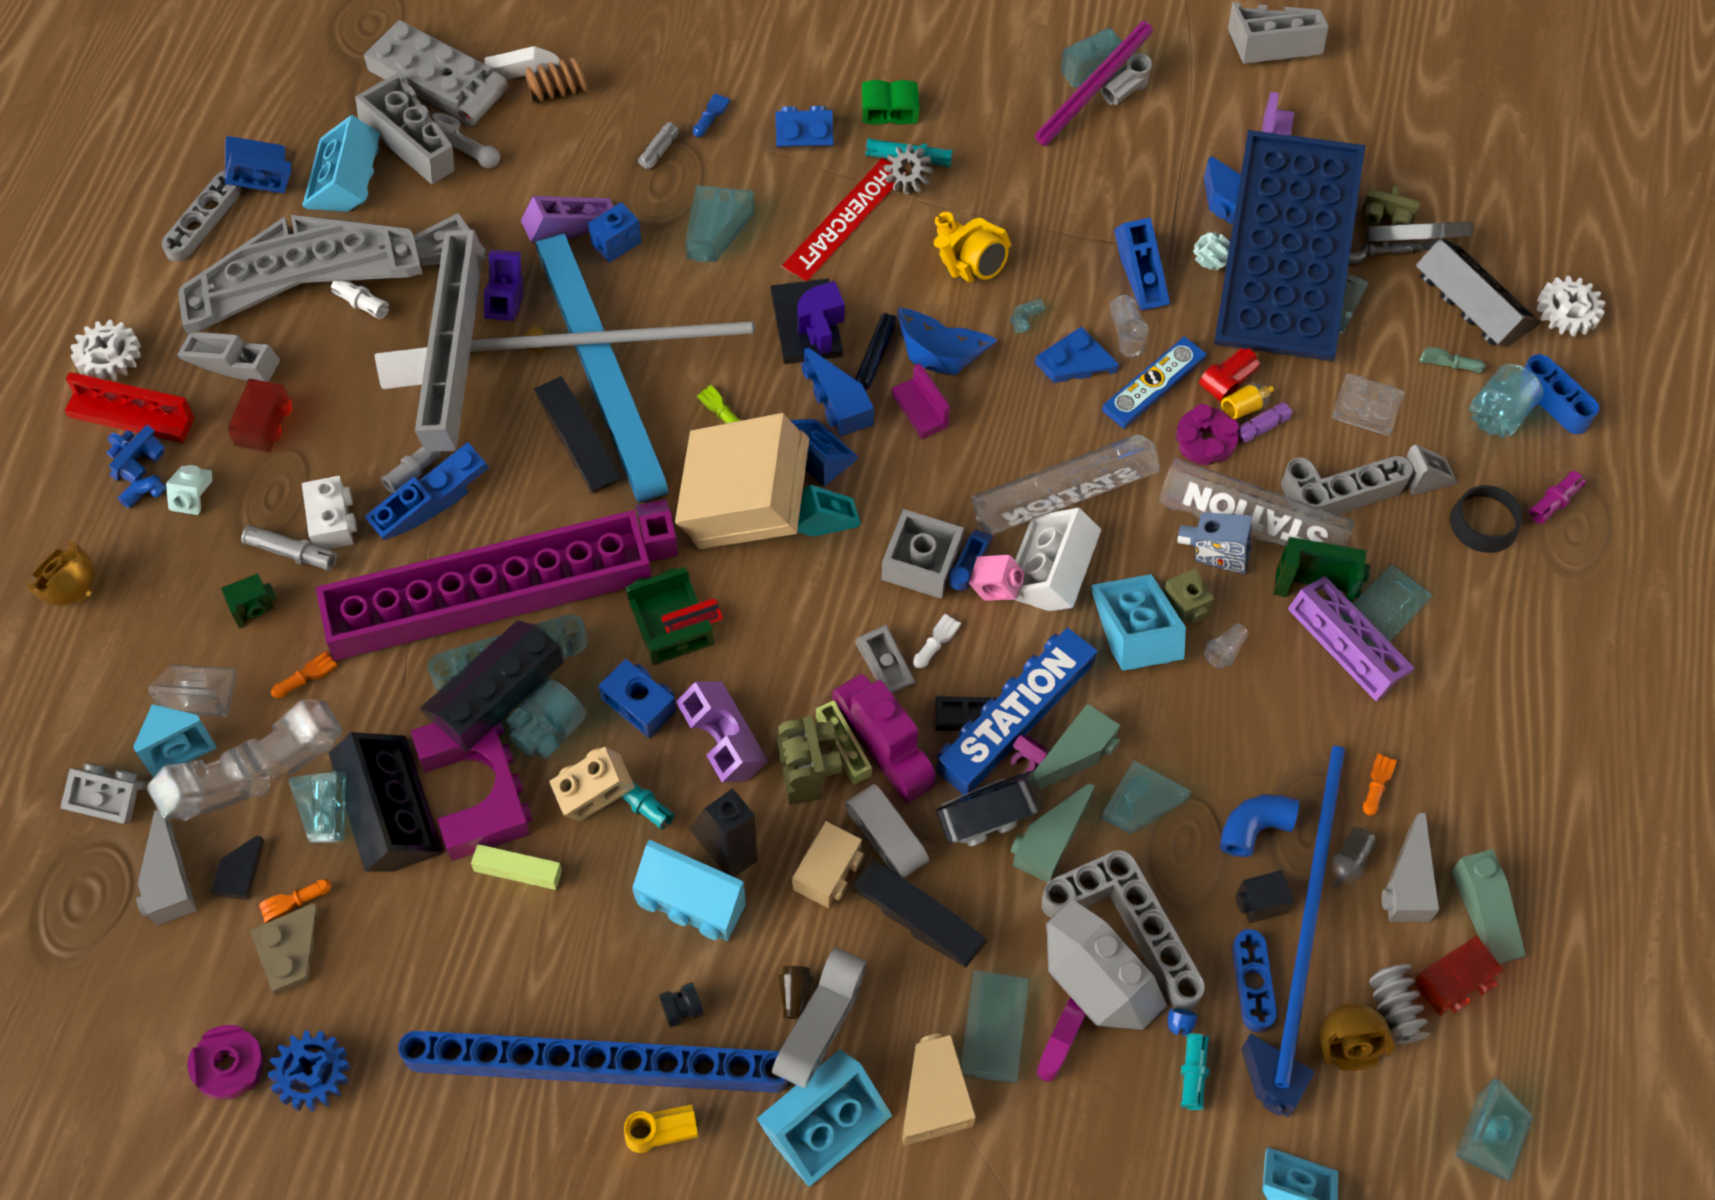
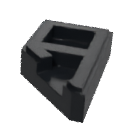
M936 696L935 731H960L968 721L972 720L975 722L982 715L980 712L983 706L991 698L996 700V697Z
M255 836L220 859L211 891L214 896L249 899L264 844L262 836Z

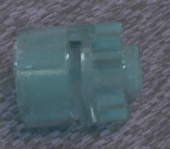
M1515 364L1502 365L1472 400V404L1468 408L1469 411L1474 413L1471 419L1476 421L1479 429L1487 432L1490 436L1497 433L1502 439L1506 435L1512 436L1542 399L1543 387L1538 378L1526 368Z
M546 678L505 721L510 725L508 728L512 731L509 735L510 739L521 751L529 756L535 753L537 756L541 755L544 759H547L587 719L588 715L583 705L567 688L551 678Z

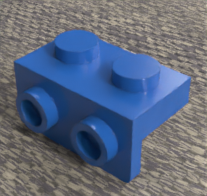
M786 106L782 107L781 111H775L776 148L833 146L832 110H826V106H811L809 111H798V107Z

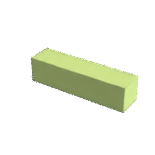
M833 700L816 708V719L818 722H833L836 743H832L831 746L834 751L839 750L842 765L853 785L871 777L872 766L836 702Z
M477 844L471 861L474 872L556 890L562 872L559 862Z

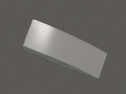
M189 333L177 354L181 360L209 371L236 379L268 384L280 362V358L269 345L244 343L238 335Z

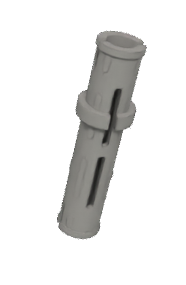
M250 524L242 532L241 541L243 544L289 557L300 565L309 564L326 571H331L332 566L334 567L337 561L336 552L311 545L312 542L308 540H294Z

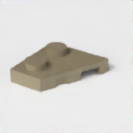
M315 903L250 930L271 990L275 996L309 981L311 970L310 955L313 952L315 942L313 936L315 919L318 918L319 914Z

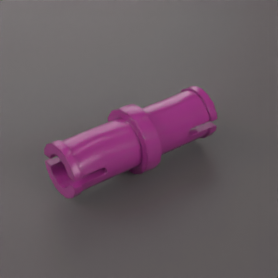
M1571 471L1556 486L1549 487L1545 492V496L1529 509L1530 516H1533L1536 512L1538 513L1532 519L1536 523L1544 524L1558 509L1565 508L1570 502L1569 499L1586 485L1585 479L1577 483L1583 476L1576 471Z

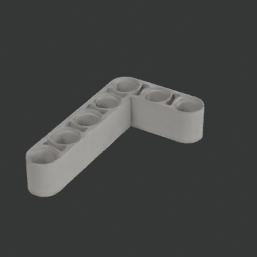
M1121 850L1113 851L1060 875L1046 884L1041 899V908L1045 915L1050 918L1057 914L1072 899L1086 908L1105 898L1111 897L1173 1008L1188 1011L1193 1010L1197 1006L1205 990L1204 981L1135 859L1129 853ZM1114 866L1121 867L1126 874L1122 876L1116 875L1110 868ZM1090 880L1096 885V888L1092 890L1085 889L1080 882ZM1060 894L1066 899V902L1061 904L1055 903L1049 896ZM1131 895L1137 896L1142 900L1143 904L1133 905L1127 900V897ZM1152 925L1159 930L1160 934L1156 936L1150 935L1144 930V926ZM1169 955L1173 957L1177 965L1168 966L1164 964L1161 956ZM1182 985L1190 987L1195 996H1183L1179 992L1178 987Z

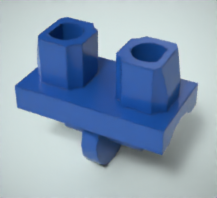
M146 424L135 437L129 430H126L122 436L112 432L107 437L112 447L106 453L114 459L109 464L112 470L110 476L117 481L122 477L133 483L136 480H140L146 473V468L136 462L141 455H144L153 463L160 459L165 452V447L154 437L153 428Z

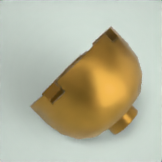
M76 542L66 543L70 548L64 552L57 548L50 553L32 573L36 578L34 584L27 583L28 590L46 604L67 606L76 601L81 603L93 591L91 586L96 572L94 564L86 551Z
M1345 1003L1340 1005L1323 1020L1319 1033V1044L1325 1063L1330 1067V1062L1338 1064L1339 1070L1359 1071L1379 1064V1056L1386 1052L1387 1057H1389L1395 1046L1385 1018L1372 1007L1360 1004Z

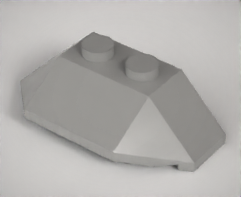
M1072 899L1046 923V933H1048V972L1096 1026L1143 1030L1167 1007L1154 975L1106 921Z

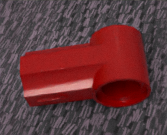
M1241 348L1221 365L1216 363L1210 366L1201 376L1199 385L1221 403L1223 398L1235 393L1240 384L1259 369L1260 362L1252 350Z

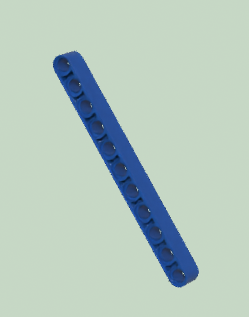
M410 1031L400 1039L398 1044V1053L405 1065L411 1071L419 1073L769 1093L782 1092L791 1084L790 1081L783 1078L774 1079L766 1074L767 1070L774 1066L779 1054L778 1051L432 1031ZM423 1045L426 1047L424 1053L418 1058L409 1057L410 1051L415 1046ZM454 1047L462 1049L456 1059H445V1054L449 1049ZM490 1049L498 1051L494 1060L490 1062L480 1061L481 1055L485 1051ZM529 1051L534 1054L530 1062L526 1064L516 1063L520 1053ZM565 1053L570 1056L568 1062L563 1066L551 1064L553 1058L558 1054ZM600 1055L606 1058L605 1063L599 1068L587 1066L588 1061L593 1056ZM636 1057L642 1061L641 1065L635 1070L630 1071L623 1068L625 1061L629 1058ZM671 1059L678 1063L672 1072L666 1073L659 1070L660 1064L665 1060ZM707 1061L713 1064L714 1067L708 1074L702 1075L695 1071V1067L700 1062ZM740 1063L746 1064L750 1068L749 1072L741 1077L734 1076L730 1072L734 1065Z

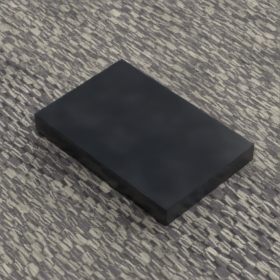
M829 278L770 286L784 364L805 362L804 349L807 348L820 355L816 344L812 345L810 343L807 333L799 335L797 307L800 298L806 291L815 286L829 283ZM838 324L829 326L832 333V352L820 356L824 359L843 357Z

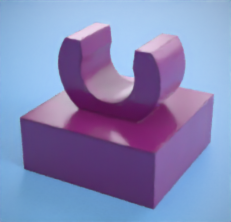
M1019 735L1013 747L1020 752L1012 756L1011 764L1017 765L1020 759L1025 757L1029 760V767L1025 772H1034L1050 750L1029 735Z

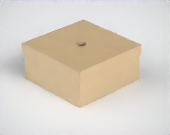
M784 413L691 430L675 523L692 538V542L699 549L797 534L809 437L802 430L799 431Z

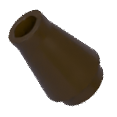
M783 966L782 975H778L783 1005V1018L799 1019L806 1007L813 977L810 976V968Z

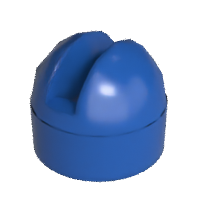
M1170 1008L1168 1027L1175 1035H1178L1181 1028L1182 1036H1186L1193 1032L1198 1015L1192 1011Z

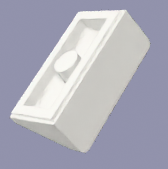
M427 347L376 353L375 361L382 389L422 385Z

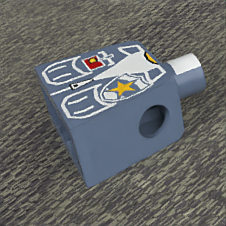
M1204 512L1200 516L1198 527L1180 525L1177 542L1195 546V560L1198 563L1245 575L1252 549V516Z

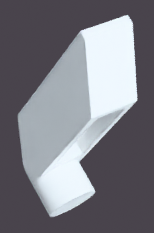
M533 46L486 57L484 64L490 67L492 72L499 73L509 80L525 76L526 67H530L535 74L539 64L542 65L545 71H547L548 62H552L556 69H558L560 59L552 52Z

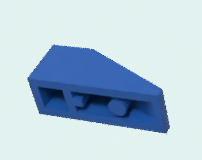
M1151 217L1122 223L1114 229L1120 259L1140 311L1169 305V296Z

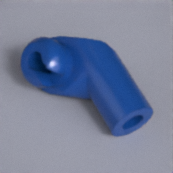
M153 475L134 481L117 498L129 509L148 491L153 497L158 498L167 489V486L160 481L162 478Z

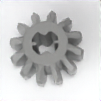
M911 144L907 145L906 153L903 152L900 146L897 147L896 152L899 156L896 158L891 154L887 156L893 164L884 166V170L891 173L885 178L888 183L895 182L893 189L896 192L903 187L905 195L910 194L911 186H913L917 193L921 192L919 183L922 182L925 185L930 183L924 175L933 174L932 168L925 167L930 164L931 158L929 156L923 157L924 150L922 148H918L914 152ZM907 164L913 167L911 169L912 174L909 176L905 173V165Z

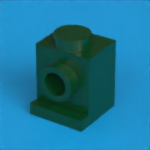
M258 573L221 588L239 629L245 627V620L261 617L267 611L274 609L272 602L277 600L270 582L263 584Z

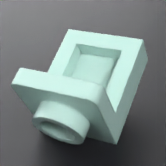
M194 465L181 466L166 483L168 509L170 511L198 515L201 511L200 495L213 482L212 470L200 469Z

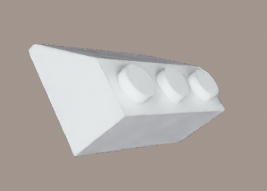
M1080 508L1032 516L1015 562L1025 572L1023 584L1020 586L1016 601L1046 611L1073 608L1102 530Z

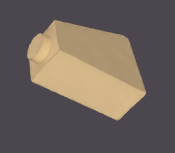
M941 1034L928 1035L920 1040L921 1043L916 1044L902 1135L904 1146L974 1126L975 1114L951 1035L941 1037Z

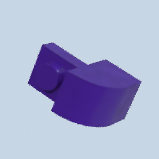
M492 249L489 252V283L484 289L485 319L514 321L517 317L524 285V277L521 276V252Z
M835 281L809 289L798 302L799 335L807 333L810 343L812 345L816 344L820 355L832 352V333L829 326L842 323L845 320V303Z

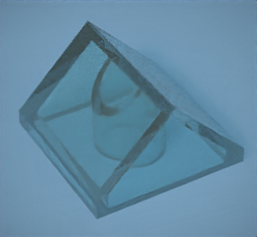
M1492 1079L1478 1093L1455 1157L1502 1180L1510 1181L1533 1116L1500 1080Z

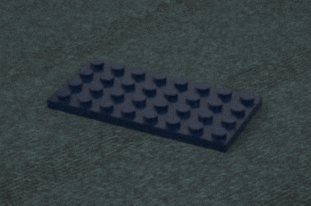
M1248 130L1214 340L1215 345L1243 349L1249 348L1256 351L1334 362L1365 145Z

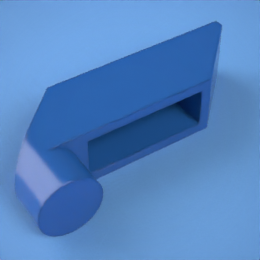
M978 529L970 534L955 568L950 572L949 585L952 588L964 591L971 586L969 580L976 559L979 556H985L993 535Z

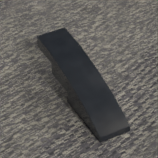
M560 376L534 388V392L560 443L564 444L575 468H578L590 493L592 494L619 481L620 478L603 445L563 377Z
M874 860L871 861L851 885L855 893L879 906L885 916L908 928L914 938L965 968L987 942L983 935L942 904Z

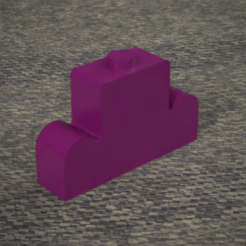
M860 673L832 691V701L836 702L848 726L906 804L934 788L935 771L926 755L917 748L918 729L882 680L879 679L871 684L868 678Z

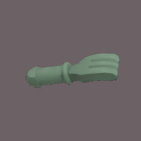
M1427 347L1419 359L1421 363L1450 366L1452 369L1460 368L1473 371V373H1481L1485 369V364L1481 359L1461 357L1458 354L1451 356L1446 350L1434 347Z

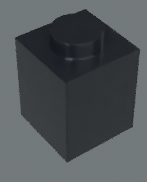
M1282 870L1243 880L1236 894L1238 909L1242 914H1246L1249 923L1286 914L1294 903Z

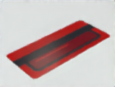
M713 598L663 615L661 620L666 632L669 633L705 620H709L711 624L723 620V616L716 599Z

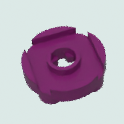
M1199 404L1195 406L1194 410L1188 411L1180 419L1176 430V439L1180 445L1181 453L1190 461L1201 465H1210V462L1218 460L1221 463L1231 457L1235 451L1238 442L1239 426L1237 421L1225 412L1205 404ZM1202 432H1209L1215 438L1209 437L1207 440H1204Z
M222 1025L207 1031L201 1036L203 1039L197 1044L196 1048L193 1047L189 1053L187 1063L189 1077L200 1091L209 1098L218 1100L233 1099L241 1096L248 1090L254 1089L260 1081V1074L264 1066L262 1047L249 1032L236 1025ZM229 1054L231 1059H235V1062L231 1065L230 1069L224 1071L222 1067H217V1063L223 1061V1055Z

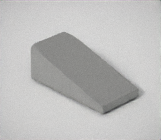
M887 624L856 639L855 643L876 681L882 680L891 694L915 683Z

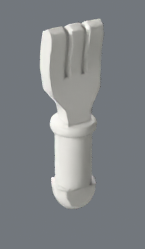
M944 614L933 629V637L928 638L925 646L915 655L913 660L914 666L916 668L926 667L935 652L940 650L941 643L949 642L962 623Z

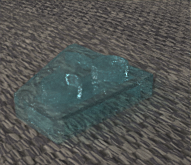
M1133 760L1105 808L1101 819L1131 835L1185 802L1191 791Z
M335 771L290 777L289 785L309 843L321 844L344 841L346 773Z

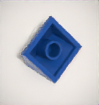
M817 419L790 420L799 431L802 430L809 437L805 470L823 487L858 459V455Z

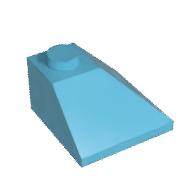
M1267 1147L1262 1191L1267 1200H1338V1171Z

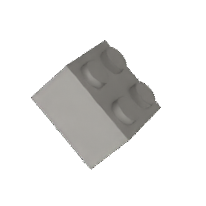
M903 509L882 561L881 580L942 599L950 578V572L954 568L962 547L964 528Z

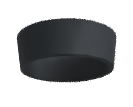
M1481 485L1469 489L1456 502L1450 514V524L1455 536L1467 547L1484 553L1499 552L1511 546L1517 538L1522 520L1521 508L1516 499L1507 491L1490 485ZM1477 496L1489 497L1499 501L1513 515L1515 528L1508 534L1497 537L1478 533L1464 519L1462 513L1463 501Z

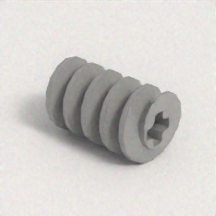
M1410 964L1394 965L1381 969L1369 980L1371 988L1376 989L1373 998L1376 1002L1380 1003L1377 1011L1382 1016H1385L1384 1018L1392 1034L1394 1044L1417 1042L1431 1034L1420 1032L1419 1030L1428 1024L1427 1019L1416 1018L1415 1016L1423 1011L1424 1007L1423 1005H1412L1411 1002L1418 998L1420 993L1418 991H1408L1407 989L1416 983L1415 978H1406L1403 975L1412 969Z

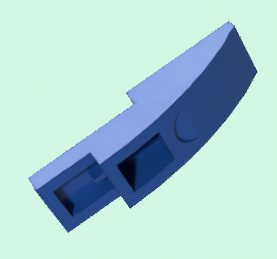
M467 442L420 481L415 477L410 479L369 512L365 518L383 540L398 536L425 523L468 494L469 491L465 487L489 469V466Z

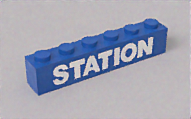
M1068 627L1060 635L1056 633L1052 635L1044 646L1045 650L1038 657L1033 655L1023 667L1024 672L1018 678L1011 677L1002 688L1003 693L996 700L991 698L983 706L980 712L982 715L975 722L972 720L968 721L960 730V737L953 744L947 743L937 755V773L960 793L966 794L973 791L1014 749L1013 744L1019 735H1027L1094 666L1097 655L1095 648Z

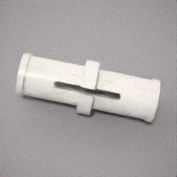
M349 280L333 281L331 292L350 302L353 308L357 310L362 309L377 319H383L388 313V302L371 294L368 288L357 286Z

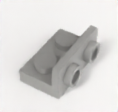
M84 763L83 767L69 769L61 809L122 824L130 823L137 791L145 789L147 782L137 780V774L128 771L116 770L115 774L104 772L105 766L94 763Z

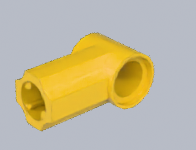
M692 1104L652 1113L645 1111L632 1113L624 1124L627 1147L636 1153H646L656 1146L698 1138ZM637 1126H646L651 1130L650 1134L644 1139L634 1138L631 1132Z

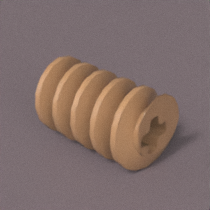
M574 57L570 58L569 67L564 60H559L558 69H556L552 62H548L547 71L539 64L536 68V74H534L530 67H526L525 77L531 101H533L534 94H536L540 102L543 101L544 92H547L550 98L554 99L555 90H558L561 96L564 97L567 87H569L573 94H576L577 85H580L583 91L587 92L581 62L578 64Z

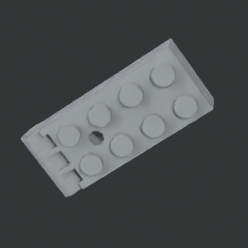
M398 20L364 54L368 71L383 79H387L401 71L405 77V82L409 87L413 88L417 97L460 119L468 126H474L509 89L506 79L499 73L492 72L491 68L401 20Z

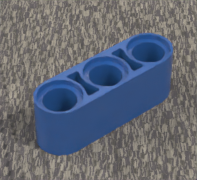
M1535 354L1528 359L1519 376L1521 388L1567 431L1573 434L1585 433L1599 412L1597 401L1548 356Z

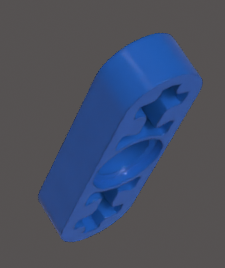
M1246 929L1236 936L1232 944V954L1243 1023L1249 1030L1261 1033L1267 1031L1272 1026L1277 1016L1266 941L1258 931ZM1245 940H1250L1252 946H1257L1252 953L1253 963L1247 964L1249 960L1247 948H1241ZM1249 972L1258 973L1263 978V987L1259 989L1250 988L1245 982V975ZM1265 995L1266 998L1262 997L1259 1001L1261 1013H1267V1016L1263 1022H1259L1258 1017L1251 1016L1256 1008L1255 998Z

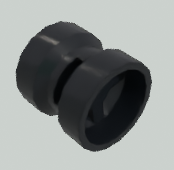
M693 982L682 985L680 992L666 991L659 994L670 1028L680 1025L687 1016L693 1019L704 1016Z

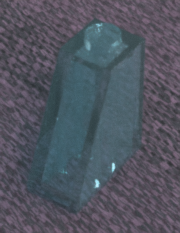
M696 185L685 240L687 259L700 262H716L754 215V191Z

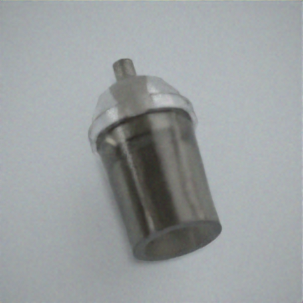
M1354 827L1337 854L1333 855L1331 859V873L1336 878L1333 887L1339 889L1342 883H1353L1363 876L1364 868L1378 842V839L1372 833L1360 827Z

